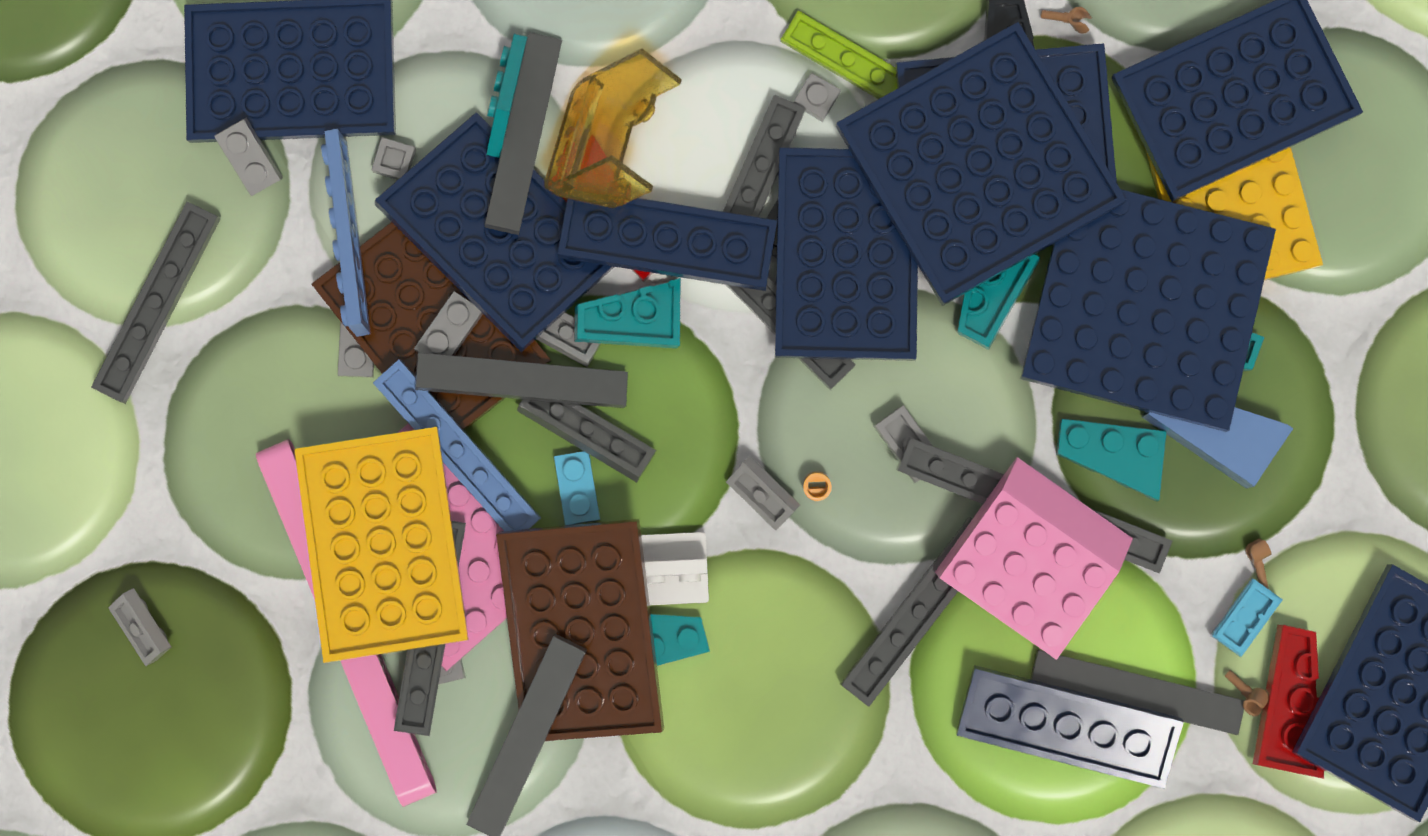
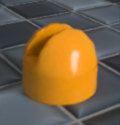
M816 471L805 477L803 489L809 499L821 501L827 498L831 492V482L826 474ZM808 482H825L826 487H808Z

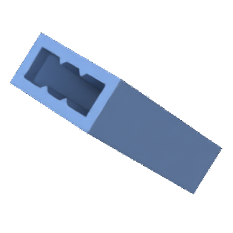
M1236 407L1234 408L1228 432L1151 412H1145L1142 416L1143 419L1161 431H1167L1166 434L1246 489L1256 485L1293 430L1288 424Z

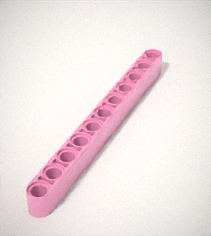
M287 439L257 452L256 459L314 597L295 447ZM382 655L340 661L400 804L405 807L437 793L434 779L415 734L394 731L399 695Z

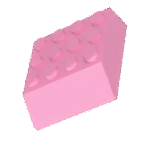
M1016 457L935 573L944 582L1057 660L1119 573L1133 538Z

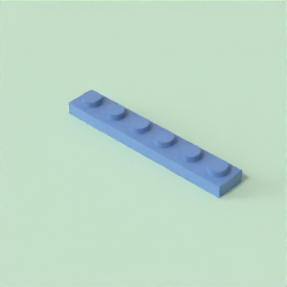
M337 128L324 131L326 144L321 145V152L325 165L329 166L330 176L325 177V185L329 197H332L333 208H329V218L337 234V240H333V252L336 260L340 261L341 272L336 274L338 289L341 294L344 293L345 305L340 307L341 318L344 326H348L359 337L371 333L348 145Z
M401 359L396 361L373 382L414 430L438 428L443 463L504 531L529 529L541 519L540 515L429 391L415 390V375Z

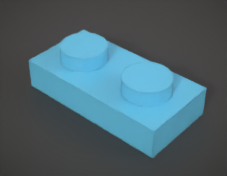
M582 451L554 456L565 526L601 520L590 454Z

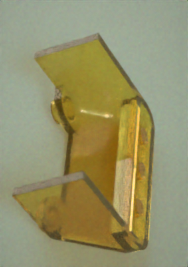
M641 48L580 80L573 88L567 103L545 177V188L558 197L608 208L623 206L627 202L652 192V184L623 164L632 127L641 122H647L655 112L654 105L657 96L679 86L682 79Z

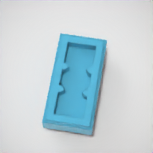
M1251 579L1210 636L1239 657H1242L1283 599L1255 579Z

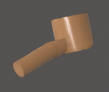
M1075 7L1069 13L1042 10L1041 12L1042 19L1070 23L1075 31L1081 34L1089 31L1086 24L1079 22L1083 18L1092 19L1088 11L1083 7Z
M1257 539L1246 546L1245 552L1249 560L1254 564L1258 582L1269 589L1262 559L1272 555L1265 540Z
M1230 670L1225 677L1246 697L1243 703L1244 710L1249 715L1258 716L1268 702V693L1261 688L1252 689L1250 686H1247Z

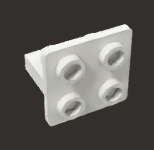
M704 532L641 535L649 604L707 603L709 601L706 534Z

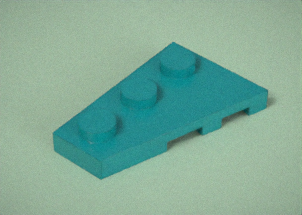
M514 34L511 47H503L499 66L504 67L505 72H497L493 90L500 94L499 97H491L487 115L494 118L486 154L489 156L500 158L526 46V36Z
M1034 254L965 293L958 334L989 350L1037 266L1039 256Z
M681 278L656 286L651 285L639 288L636 291L625 294H616L578 304L575 307L574 342L677 349L680 346Z
M1061 419L1056 455L1094 473L1097 472L1157 502L1160 499L1167 431Z
M651 614L657 666L710 652L701 617Z

